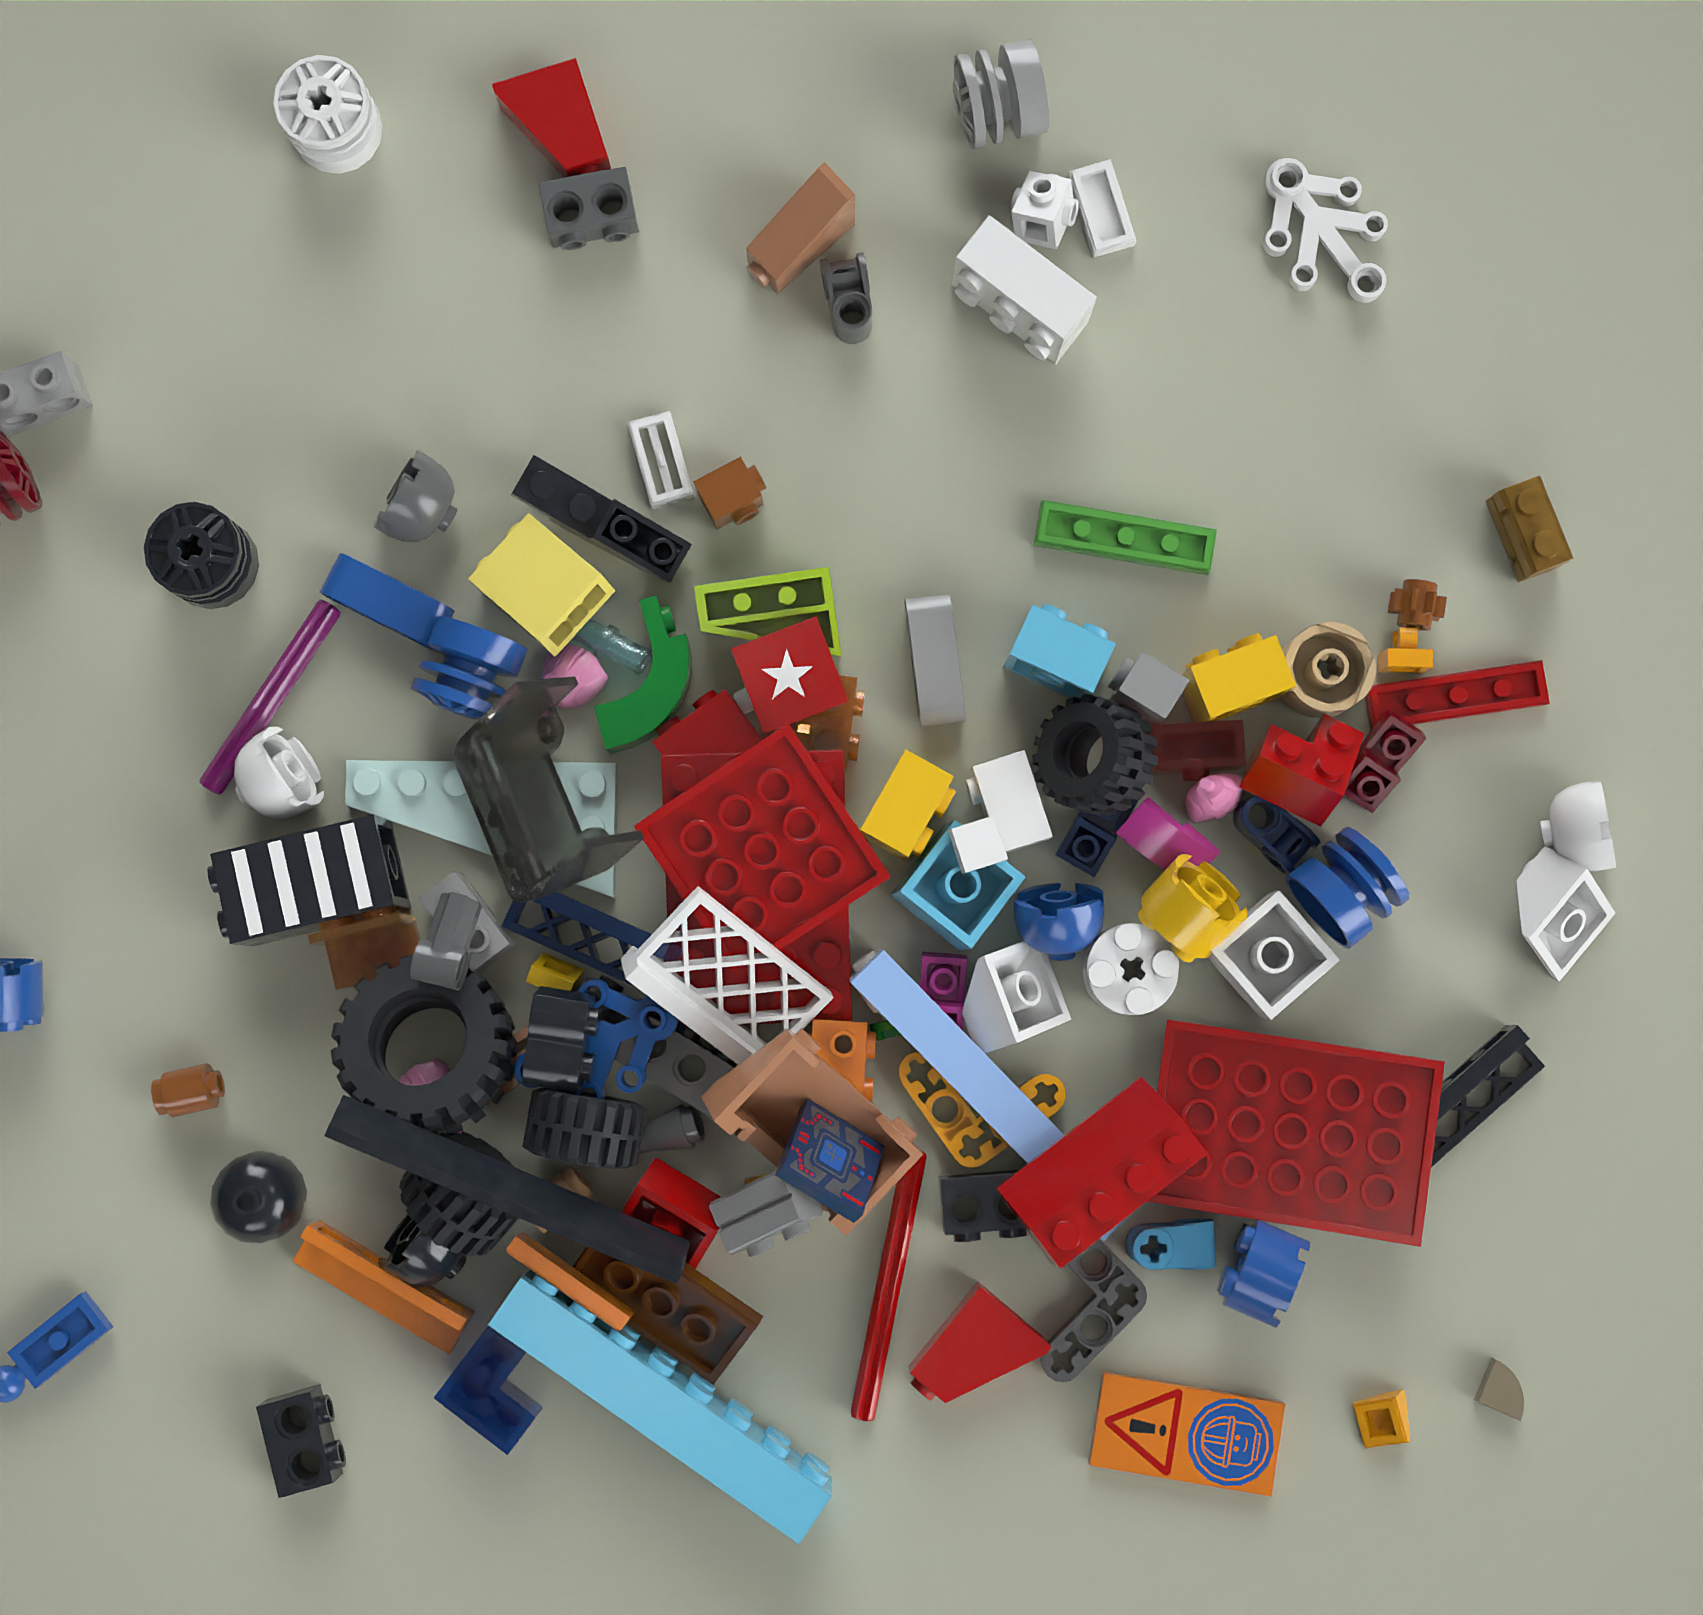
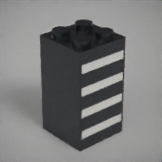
M374 814L210 854L212 866L207 868L208 880L212 891L219 893L222 910L217 913L218 925L222 936L229 938V943L232 945L258 946L411 908L392 821Z

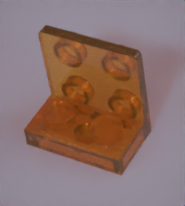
M386 907L364 913L365 921L358 923L356 920L347 921L346 918L318 924L320 932L307 936L310 945L326 946L335 990H342L353 987L362 977L370 982L378 976L375 968L383 963L388 962L394 968L400 966V957L414 954L416 946L420 941L415 916L402 914L400 909L392 910L391 907Z

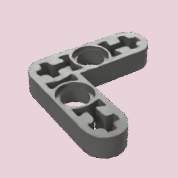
M1100 1239L1067 1264L1089 1286L1094 1294L1048 1340L1052 1347L1047 1354L1040 1357L1043 1370L1054 1381L1067 1382L1077 1377L1133 1320L1146 1304L1147 1292L1142 1281ZM1088 1249H1099L1105 1255V1266L1097 1274H1087L1081 1268V1256ZM1121 1283L1123 1286L1128 1287L1133 1283L1136 1287L1133 1289L1132 1294L1136 1299L1131 1305L1123 1301L1114 1309L1121 1316L1114 1323L1110 1314L1098 1306V1303L1105 1299L1106 1303L1111 1306L1119 1296L1114 1290L1116 1286ZM1091 1314L1100 1315L1106 1323L1104 1334L1094 1340L1084 1337L1080 1329L1083 1319ZM1073 1331L1079 1343L1089 1350L1082 1355L1079 1349L1076 1348L1068 1357L1072 1364L1069 1369L1065 1370L1059 1366L1053 1370L1050 1368L1054 1363L1051 1353L1055 1349L1061 1353L1066 1352L1073 1343L1065 1337Z

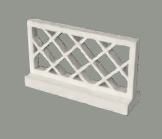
M699 886L639 949L632 946L621 958L626 980L738 1065L767 1044L757 1036L756 1022L781 1020L782 1031L779 1034L786 1029L796 1034L801 1028L804 1029L833 999L831 991ZM700 904L713 913L714 928L687 930V917ZM720 920L728 926L720 927ZM681 925V931H675ZM742 936L747 940V954L722 957L721 937ZM714 938L715 957L689 960L688 941ZM681 941L682 961L661 962L652 955L663 943ZM754 947L762 953H754ZM775 962L780 966V980L755 983L754 964ZM748 965L747 984L723 986L722 967ZM715 968L716 987L696 989L690 984V970ZM683 971V978L676 972ZM787 973L795 979H787ZM807 988L816 995L805 1007L788 1008V990ZM781 991V1009L756 1012L755 993ZM749 994V1013L729 1014L724 1010L723 997ZM709 998H716L717 1004ZM750 1023V1030L743 1024Z

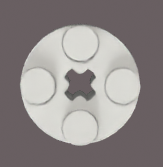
M1126 923L1101 932L1099 937L1086 948L1082 959L1083 980L1090 997L1105 1010L1122 1015H1142L1159 1008L1173 993L1178 980L1179 959L1172 951L1170 942L1158 931L1150 930L1143 924ZM1136 960L1135 969L1139 972L1138 977H1130L1124 980L1122 976L1125 970L1120 966L1121 961L1129 962Z

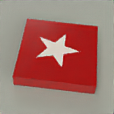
M817 616L731 648L763 734L776 730L786 723L791 724L849 702Z

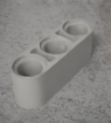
M950 594L905 599L906 621L920 726L965 722V705Z

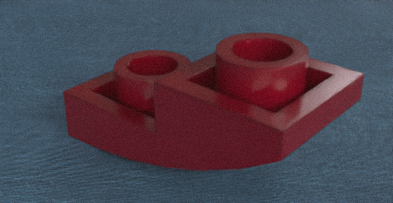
M1387 709L1362 742L1344 795L1373 813L1401 781L1398 774L1400 769L1427 739L1423 731L1390 709Z

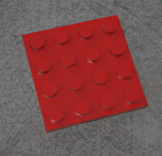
M786 723L634 825V828L683 900L699 886L779 951L891 877L789 723ZM700 904L692 912L703 929L714 928L713 913ZM720 920V927L728 926ZM742 936L721 937L722 957L747 954V940ZM754 947V953H762ZM748 965L729 966L736 978L748 972Z

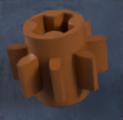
M1406 579L1403 582L1402 589L1395 588V592L1390 593L1388 613L1398 614L1397 626L1427 631L1431 629L1432 621L1438 622L1440 618H1444L1447 597L1437 596L1438 585L1436 583L1421 579Z

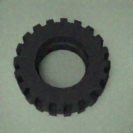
M413 954L400 957V966L394 968L388 962H385L375 968L378 976L370 982L362 977L353 986L359 992L353 1001L345 998L339 1008V1011L345 1018L343 1023L336 1022L333 1024L331 1037L338 1043V1047L331 1050L332 1064L340 1071L336 1077L342 1089L351 1098L435 1134L442 1130H446L449 1134L463 1131L462 1123L471 1118L477 1123L486 1116L482 1109L490 1101L496 1105L505 1094L500 1089L503 1081L512 1080L515 1067L511 1064V1057L517 1055V1041L512 1033L515 1029L512 1017L496 991L478 971L472 972L468 968L465 981L457 991L411 979L410 968ZM440 1008L455 1013L462 1020L466 1029L465 1047L457 1064L440 1079L424 1085H404L394 1079L386 1067V1049L389 1039L397 1026L410 1015L425 1009Z

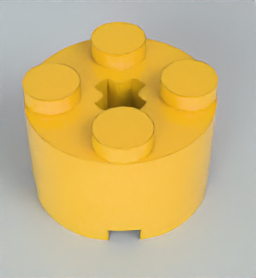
M1181 854L1144 892L1141 897L1142 907L1137 912V915L1147 928L1158 931L1171 943V949L1178 958L1191 963L1195 958H1209L1212 955L1211 950L1227 939L1246 920L1248 911L1247 907L1240 911L1236 903L1241 897L1240 893L1219 870L1205 861L1196 866L1187 862L1192 855Z

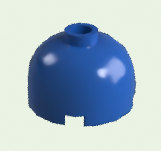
M1049 883L1033 886L1018 892V899L1014 898L1013 900L1014 918L1017 931L1023 941L1036 951L1048 954L1051 960L1065 961L1075 958L1076 952L1090 946L1099 937L1103 928L1104 896L1103 891L1098 887L1075 883V891H1059L1061 883Z

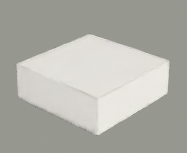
M995 816L948 830L962 874L1008 860Z

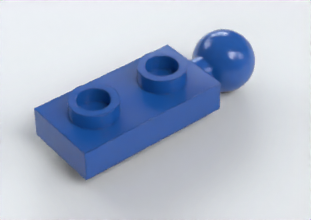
M86 1291L76 1296L7 1352L15 1365L0 1366V1403L16 1400L24 1391L26 1379H28L34 1389L42 1386L113 1328V1325Z

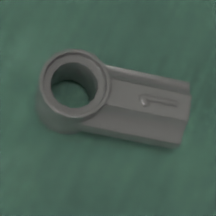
M455 892L441 894L427 938L421 939L414 951L410 968L411 979L457 991L462 987L470 962L468 948L482 909L480 902Z

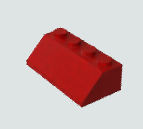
M1139 1077L1000 1184L996 1190L1048 1260L1061 1269L1208 1153L1174 1109L1143 1077Z

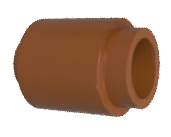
M208 1063L165 1072L161 1078L153 1080L151 1084L152 1101L159 1115L169 1114L171 1117L217 1108L219 1098L225 1094L224 1080L220 1071H214Z

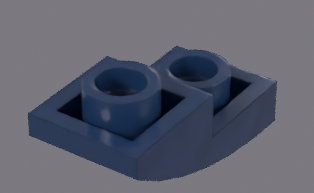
M1132 799L1131 808L1126 811L1117 810L1116 815L1111 816L1102 814L1098 816L1079 811L1055 855L1090 876L1095 877L1117 840L1118 834L1116 832L1129 818L1138 800Z

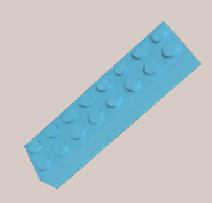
M531 1269L519 1279L489 1322L488 1326L796 1543L800 1544L831 1498L832 1476L827 1473L829 1466L810 1452L802 1456L789 1447L792 1441L783 1432L771 1425L765 1430L752 1421L751 1418L754 1414L746 1406L734 1399H731L729 1403L725 1402L713 1393L716 1389L713 1384L693 1372L691 1377L675 1367L678 1363L677 1359L658 1346H655L653 1350L638 1341L641 1335L628 1325H625L621 1331H616Z

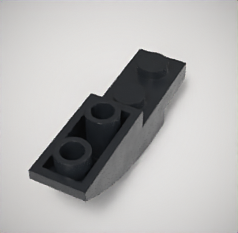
M535 455L531 458L511 494L514 498L546 515L550 521L667 583H671L692 545L618 500L607 498Z

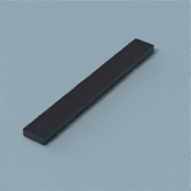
M342 1096L324 1135L329 1139L677 1284L683 1274L690 1241L348 1096Z

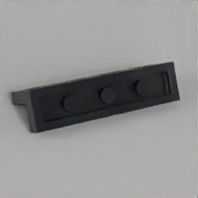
M1505 1025L1442 1081L1437 1121L1448 1111L1457 1110V1130L1449 1137L1435 1136V1141L1442 1143L1433 1150L1431 1168L1545 1067L1525 1044L1530 1038L1518 1025ZM1516 1051L1529 1064L1515 1078L1499 1077L1500 1065ZM1483 1080L1491 1081L1490 1100L1483 1107L1466 1106V1095ZM1499 1081L1510 1082L1499 1092ZM1466 1111L1476 1112L1465 1122Z

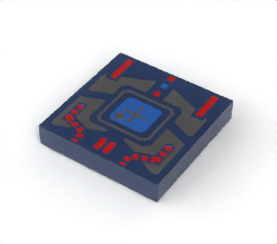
M807 1099L799 1108L775 1176L855 1223L863 1215L885 1146Z

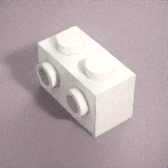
M1025 750L972 766L970 770L972 778L965 780L973 806L981 804L985 818L995 816L1006 853L1049 840L1053 837Z

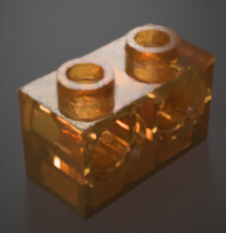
M839 675L849 702H846L839 710H825L797 721L796 735L806 750H816L814 742L821 734L831 733L835 735L840 741L839 749H844V771H847L848 760L857 761L860 735L851 734L853 716L862 717L865 690L857 689V677Z

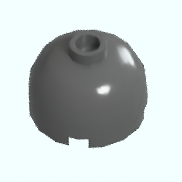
M417 450L414 459L410 458L386 498L388 499L387 504L389 506L385 512L379 511L373 525L374 528L403 542L425 540L437 528L445 532L458 510L451 505L455 490L453 480L446 469L430 456Z

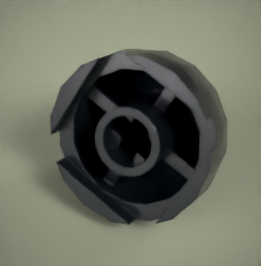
M255 1151L236 1157L219 1172L212 1186L210 1205L215 1221L227 1235L241 1242L262 1244L284 1236L297 1225L301 1218L300 1215L303 1211L304 1202L306 1201L307 1189L302 1173L291 1160L267 1151Z
M407 1214L387 1240L384 1249L390 1255L387 1260L379 1258V1267L395 1278L415 1287L436 1284L445 1276L448 1279L454 1278L465 1265L467 1257L461 1252L458 1254L451 1252L445 1246L435 1243L430 1236L423 1233L417 1227V1223Z

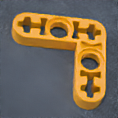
M912 1052L901 1060L898 1068L901 1083L958 1163L968 1168H975L985 1164L1010 1146L987 1122L990 1131L1001 1142L993 1147L991 1140L987 1139L978 1147L981 1152L979 1157L974 1159L970 1154L962 1157L959 1153V1150L964 1146L961 1138L968 1134L972 1139H976L985 1133L978 1127L985 1119L980 1114L976 1117L974 1116L960 1094L931 1064V1068L926 1072L927 1077L933 1085L941 1079L945 1084V1088L932 1092L925 1102H922L918 1094L926 1092V1089L920 1081L914 1080L909 1082L906 1076L911 1072L908 1065L911 1061L916 1060L919 1064H923L927 1060L919 1052ZM1047 1073L1037 1074L1018 1086V1088L1031 1100L1038 1094L1035 1086L1039 1082H1042L1045 1086L1054 1084L1057 1090L1053 1092L1052 1098L1055 1102L1050 1106L1043 1101L1035 1105L1049 1118L1064 1105L1066 1089L1057 1077ZM941 1096L953 1098L958 1105L956 1117L949 1122H940L932 1114L933 1102Z

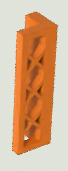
M321 1220L308 1224L300 1238L304 1239V1242L292 1262L447 1354L453 1351L475 1313L474 1310L431 1285L415 1287L395 1278L382 1270L378 1265L379 1258L387 1260L386 1258Z

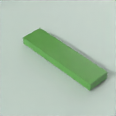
M1042 500L1033 546L1208 575L1211 570L1217 529Z

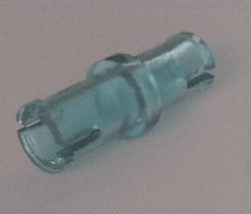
M589 619L572 638V640L593 650L595 657L601 660L607 657L630 669L637 675L643 673L652 656V649L645 648L620 635L617 627L611 624L605 627L592 619Z

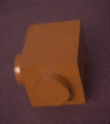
M741 456L693 481L696 492L716 529L732 521L736 525L743 524L758 515L759 511L757 508L763 506L762 494L760 492L766 489L765 483L755 465L747 468Z

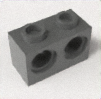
M626 166L538 182L547 233L553 248L561 247L563 250H576L586 246L589 241L604 239L606 242H620L628 239L630 234L639 232ZM610 201H617L623 205L620 211L615 214L608 215L601 212L602 207ZM574 209L579 212L577 218L571 222L564 223L558 220L559 215L564 210Z

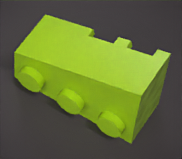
M829 567L694 586L700 631L754 640L817 616L831 655L842 657Z

